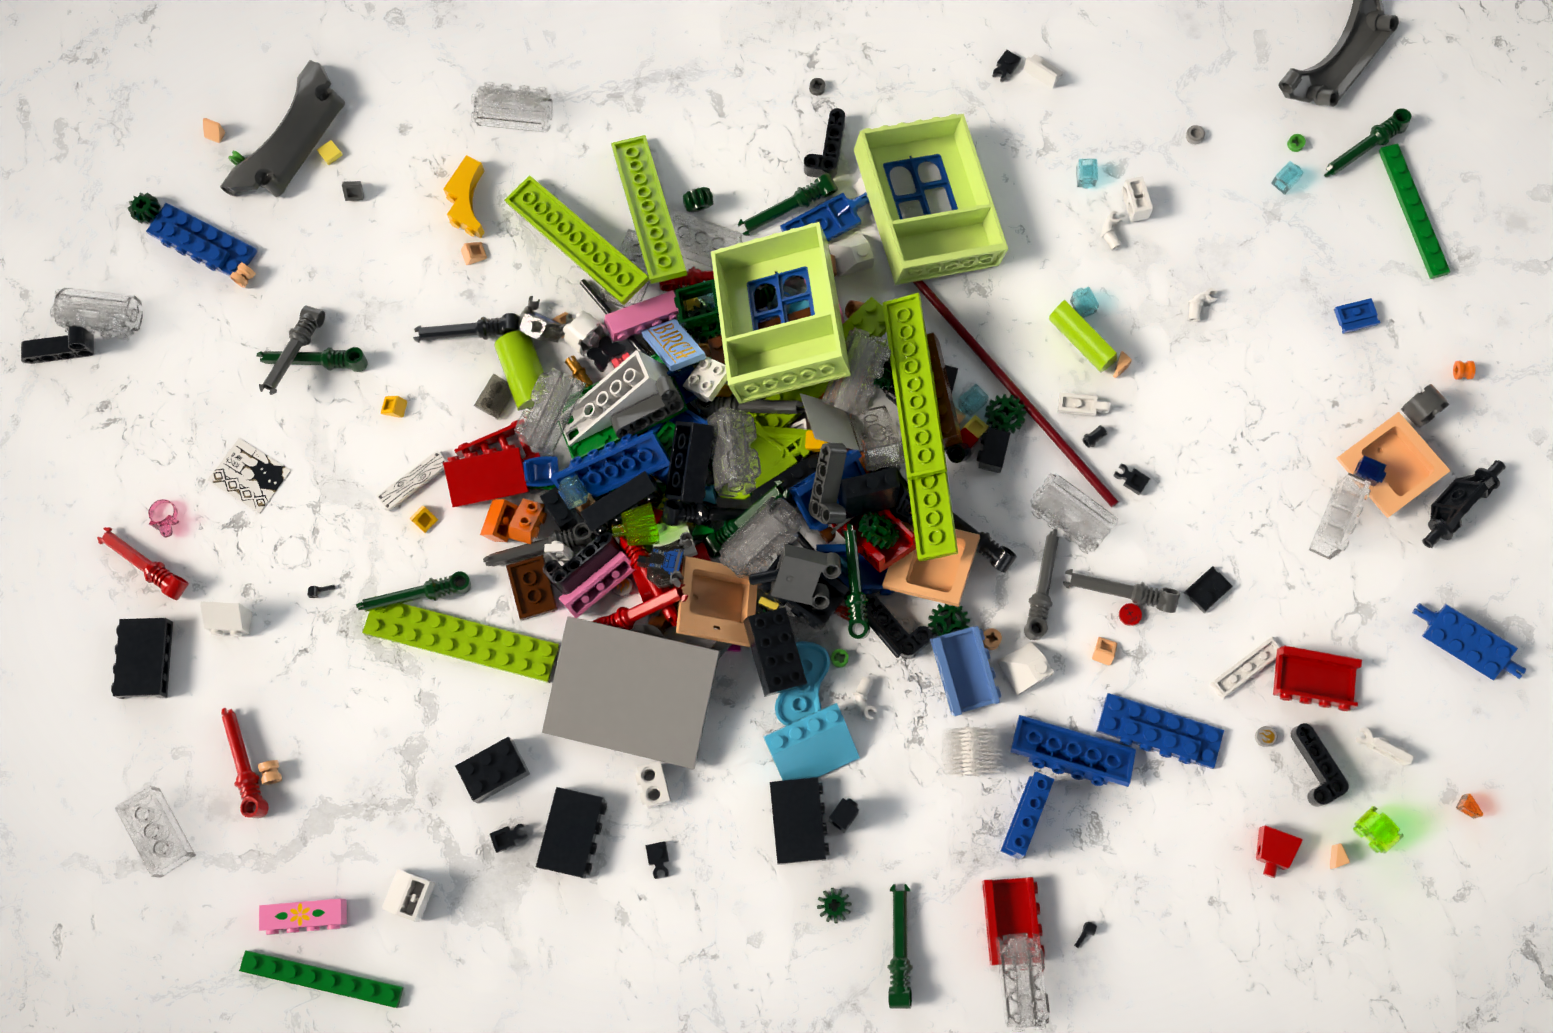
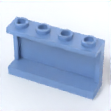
M975 625L930 638L950 712L953 716H958L962 712L993 703H1000L1001 692L994 683L996 678L995 671L988 662L990 653L988 648H984L983 644L985 636L983 630Z

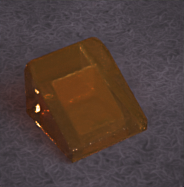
M1470 793L1461 796L1456 806L1457 810L1473 819L1483 816V812Z

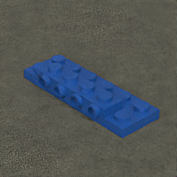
M168 203L164 204L159 214H157L146 230L150 236L160 240L164 246L168 248L172 246L181 255L185 256L187 254L191 256L190 258L199 264L203 262L210 270H218L228 276L238 270V265L241 262L248 266L258 252L256 248Z
M654 430L641 436L627 434L618 443L611 441L600 451L593 449L584 458L580 456L573 458L568 468L552 474L551 479L568 506L573 508L571 501L588 493L593 498L622 486L644 471L651 474L669 466L670 458Z
M1107 693L1096 732L1120 739V742L1125 745H1132V743L1139 745V748L1144 751H1157L1162 757L1171 758L1173 756L1179 758L1178 761L1184 764L1194 763L1214 769L1224 730Z
M1019 715L1010 752L1028 757V762H1031L1036 768L1048 767L1056 774L1068 773L1076 780H1091V783L1096 786L1107 785L1109 781L1129 787L1136 749Z

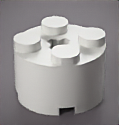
M580 311L576 318L563 328L565 333L564 339L578 353L585 356L584 354L589 349L599 347V341L603 334L606 336L607 328L591 314Z

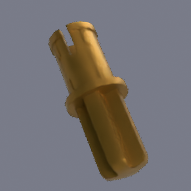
M574 355L571 356L572 361L568 357L565 360V364L572 371L573 378L579 381L583 389L593 385V382L586 374L585 367L580 365Z

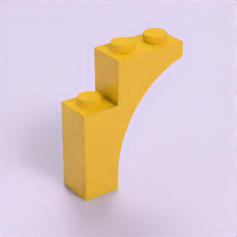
M466 155L443 188L447 200L454 203L447 216L453 227L457 229L462 228L470 236L481 238L485 232L474 216L473 195L477 183L485 170L481 162Z

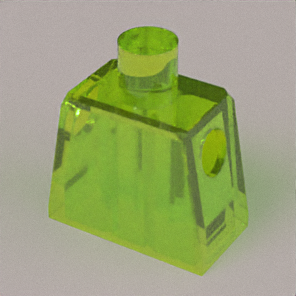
M651 503L623 512L621 514L622 524L612 526L614 538L625 536L629 546L660 544L659 532Z

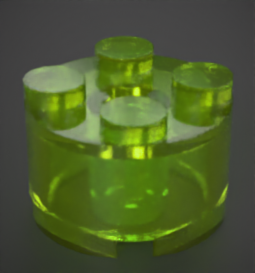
M1372 806L1354 823L1353 831L1359 837H1365L1370 842L1368 846L1375 853L1386 854L1404 835L1398 834L1400 828L1385 813L1378 814L1376 812L1378 808Z

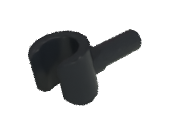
M335 584L324 587L310 586L307 596L309 598H318L319 592L336 589Z
M1086 922L1074 946L1079 948L1087 933L1094 936L1097 925Z

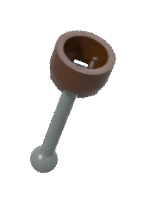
M852 518L845 519L844 523L838 524L834 528L827 527L819 531V534L829 544L835 539L836 531Z

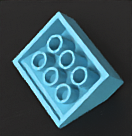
M837 703L763 736L782 781L820 777L860 758Z

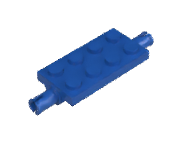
M865 192L854 199H848L844 193H841L780 225V229L784 232L792 228L820 222L826 239L829 242L861 225V219L857 211L859 208L870 203L867 193Z
M1421 603L1417 604L1416 607L1418 609L1414 608L1412 613L1427 621L1428 627L1422 634L1424 638L1493 681L1502 670H1506L1518 679L1522 677L1521 673L1524 674L1526 672L1525 667L1511 660V657L1518 649L1516 646L1445 603L1438 612L1431 611Z

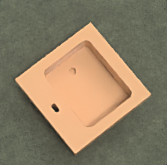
M1397 412L1336 458L1387 518L1450 472V469L1400 412Z
M903 522L904 526L908 530H912L914 532L913 526H911L907 522ZM955 529L958 554L920 562L917 557V550L915 549L888 567L882 585L883 589L959 607L980 535Z
M685 556L682 566V576L684 579L681 580V583L685 584L682 587L684 595L687 594L689 596L685 602L679 601L676 633L750 647L743 620L748 616L756 614L758 584L751 585L749 575L759 571Z

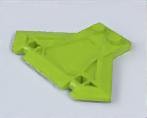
M748 412L722 430L719 435L730 450L720 498L746 500L751 496L748 491L752 488L760 487L798 463L795 459L798 455L801 454L804 458L809 455L810 450L805 448L806 431L810 429L761 426L754 416Z

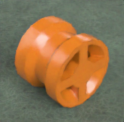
M1455 361L1453 376L1456 380L1462 378L1470 380L1474 378L1476 371L1474 361H1467L1466 363Z

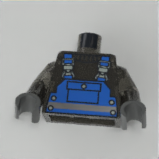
M530 296L528 306L524 308L518 318L519 330L538 340L558 343L559 339L565 335L563 332L565 325L574 320L572 319V314L566 316V324H560L533 311L539 308L540 299L533 301V296Z
M684 532L681 534L680 539L672 543L653 547L650 557L638 556L637 567L647 568V579L659 589L680 587L681 582L679 580L684 579L681 574L685 552L683 547L684 545L686 547L692 546L691 534Z

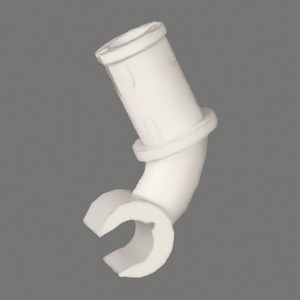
M1112 211L1104 222L1101 237L1105 238L1111 250H1115L1122 245L1114 233L1115 229L1112 228L1121 220V218L1113 219L1118 211Z
M1210 288L1188 301V305H1190L1188 321H1200V311L1203 302H1214L1217 298H1212L1209 294L1215 295L1218 292L1217 290Z
M862 677L856 692H853V696H855L856 705L862 712L863 718L870 721L874 717L869 716L868 711L877 712L874 706H868L866 703L873 681Z

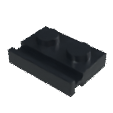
M1214 566L1184 592L1203 613L1233 587L1220 572L1218 573L1214 569Z

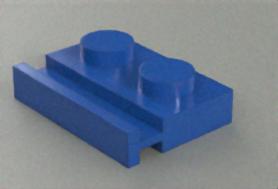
M1372 298L1337 306L1334 309L1339 326L1343 330L1342 334L1377 326L1381 323L1377 318L1378 314Z

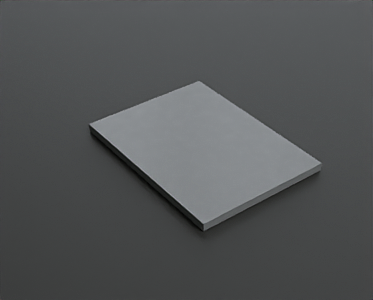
M567 616L542 733L695 769L720 651Z

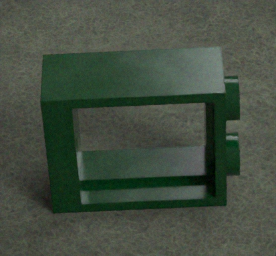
M714 279L675 290L676 297H674V303L679 310L677 320L686 330L720 321ZM713 293L716 311L689 318L686 300Z

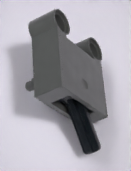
M785 544L777 568L750 574L749 582L751 585L772 582L771 596L812 605L816 609H825L829 605V588L823 583L817 584L821 572L829 579L839 577L841 574V558L833 552L823 553Z

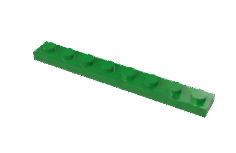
M1399 144L1381 147L1379 154L1429 278L1433 279L1448 275L1450 269Z
M248 950L244 952L239 969L241 972L393 1008L399 1007L404 989L401 986Z

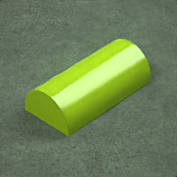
M1065 299L1054 309L1049 316V321L1100 373L1117 361V352Z
M518 330L498 338L494 347L517 410L520 411L553 402L554 397L530 333Z

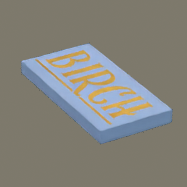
M676 319L641 331L643 338L671 372L706 359L705 352Z

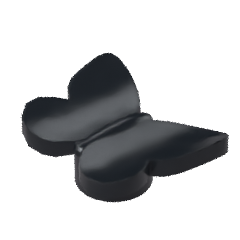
M604 336L600 339L598 348H591L587 351V357L594 360V365L600 372H604L612 357L623 354L626 351V347L618 342L612 343L609 336Z

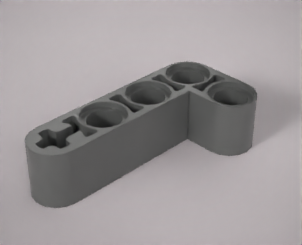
M663 376L656 381L659 393L612 416L611 423L618 438H622L627 434L633 435L684 408V402L671 377Z
M824 443L819 453L809 512L812 517L823 524H842L846 519L844 507L837 503L847 454L843 443Z

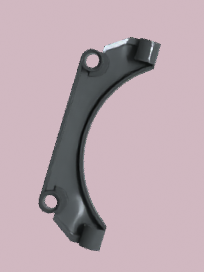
M1353 0L1345 29L1331 52L1318 64L1308 69L1298 70L1290 68L1279 82L1278 86L1284 97L1307 103L1314 99L1316 105L1336 106L1349 87L1397 29L1399 24L1398 17L1396 15L1384 14L1382 0Z
M312 60L308 61L297 77L293 101L280 125L261 147L236 165L220 185V188L227 194L235 196L237 192L257 190L259 187L267 189L275 197H279L284 193L290 181L345 105V101L333 89L329 88L331 82L320 63Z

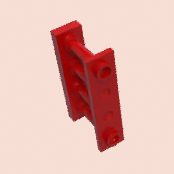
M524 419L513 421L505 428L470 443H462L458 448L454 449L459 459L462 457L467 458L466 454L482 449L483 454H486L485 450L490 449L489 446L496 442H499L502 450H504V446L509 445L506 438L517 434L525 452V458L522 459V462L531 458L541 457L539 452H532L524 430L529 429Z

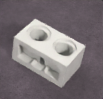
M1144 177L1126 179L1121 191L1131 222L1148 219L1153 206Z
M659 761L637 767L638 773L635 774L637 785L642 787L643 792L640 793L642 805L646 804V807L649 809L671 803L662 763ZM648 771L655 772V778L651 781L645 780V774ZM658 790L660 797L655 801L651 800L650 793Z

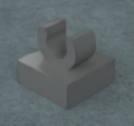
M361 181L342 182L345 201L364 199Z

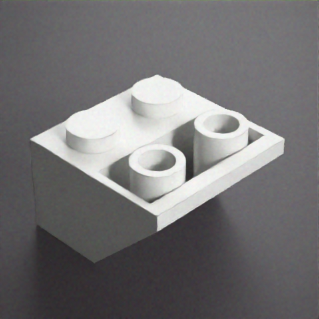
M397 869L382 909L411 921L420 922L435 882Z

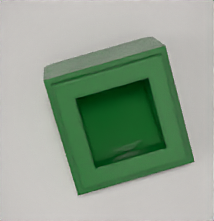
M696 524L691 536L693 541L703 540L715 531L705 525L698 526Z

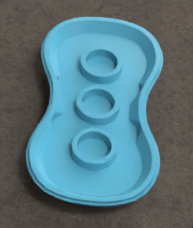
M807 641L796 642L807 684L801 688L779 694L775 703V714L784 725H788L821 710L819 690L821 682L829 670L830 657L827 650L819 644Z

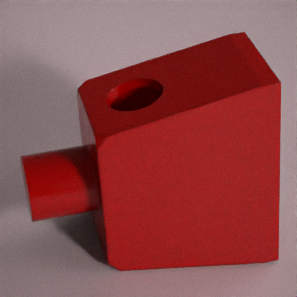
M1266 825L1260 827L1256 860L1266 863L1263 875L1275 878L1278 868L1282 870L1289 869L1303 839Z

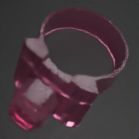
M161 499L150 506L148 513L151 521L149 525L159 530L160 534L167 538L172 536L173 533L171 525L179 523V520H177L178 510L171 503L174 508L173 516L168 515L164 520L155 522L153 519L154 509L161 503H171L169 500Z

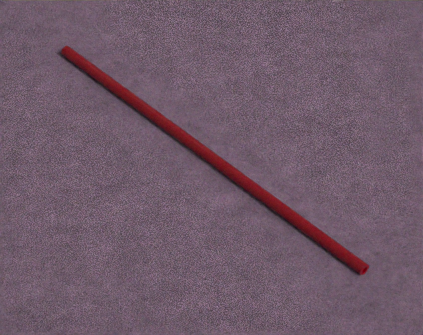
M923 280L912 282L1015 399H1020L1019 404H1024L1026 412L1111 508L1119 502L928 285Z

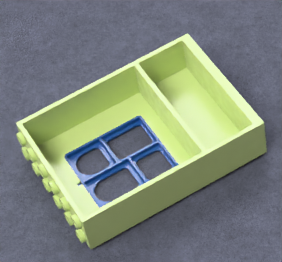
M951 114L946 117H933L928 120L919 119L914 122H901L892 126L883 125L874 129L866 128L859 132L854 153L895 285L999 266L1008 251V246L964 114ZM923 162L934 163L939 169L941 180L921 182L918 166ZM895 167L906 168L912 176L916 192L896 195L890 179V171ZM943 187L946 190L952 210L931 214L924 191ZM918 200L924 215L903 219L899 203Z
M820 222L711 251L727 381L739 404L851 376L829 243ZM792 276L803 277L806 281L807 291L785 297L784 284L786 280ZM772 284L776 288L778 307L757 313L754 299L755 290L760 285ZM808 300L811 316L789 322L787 306L792 303ZM780 316L781 324L759 329L758 322L760 320Z

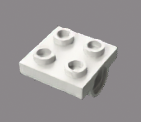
M706 357V359L698 363L683 384V387L704 402L713 401L727 381L726 366Z

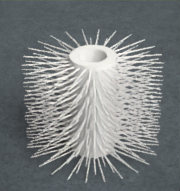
M966 726L942 734L941 736L946 737L941 739L942 741L951 740V744H948L951 747H946L942 753L948 754L945 756H952L950 757L951 760L947 761L952 764L944 765L946 768L942 769L944 771H952L944 772L943 774L953 773L950 776H986L991 773H1004V771L1000 770L1004 767L994 768L999 764H995L997 762L993 761L999 759L994 756H1001L1002 754L999 752L1003 750L992 751L996 747H993L995 746L994 744H990L1002 739L997 736L1002 733L996 731L997 733L991 734L990 730L994 729L992 727L988 729L982 727L981 729V726Z

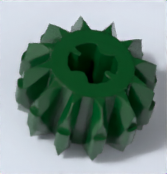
M698 187L697 189L687 191L683 195V204L687 212H699L714 204L712 192L707 187Z
M140 192L138 197L133 195L134 200L129 201L128 211L134 220L141 224L144 221L149 224L150 220H154L155 216L159 214L158 210L161 209V205L157 198L148 192L145 195Z
M772 284L760 285L754 292L755 305H768L769 302H773L776 288Z
M831 888L830 896L825 890L823 894L826 896V899L818 898L824 905H817V909H825V911L820 913V917L827 913L826 922H829L831 916H834V923L836 924L838 923V915L843 921L846 919L842 912L846 914L851 913L850 910L845 909V906H851L852 903H844V900L849 895L846 894L842 898L840 897L842 889H839L838 894L835 895V889ZM832 900H837L836 903H840L837 911H832V908L829 909L828 904H831Z

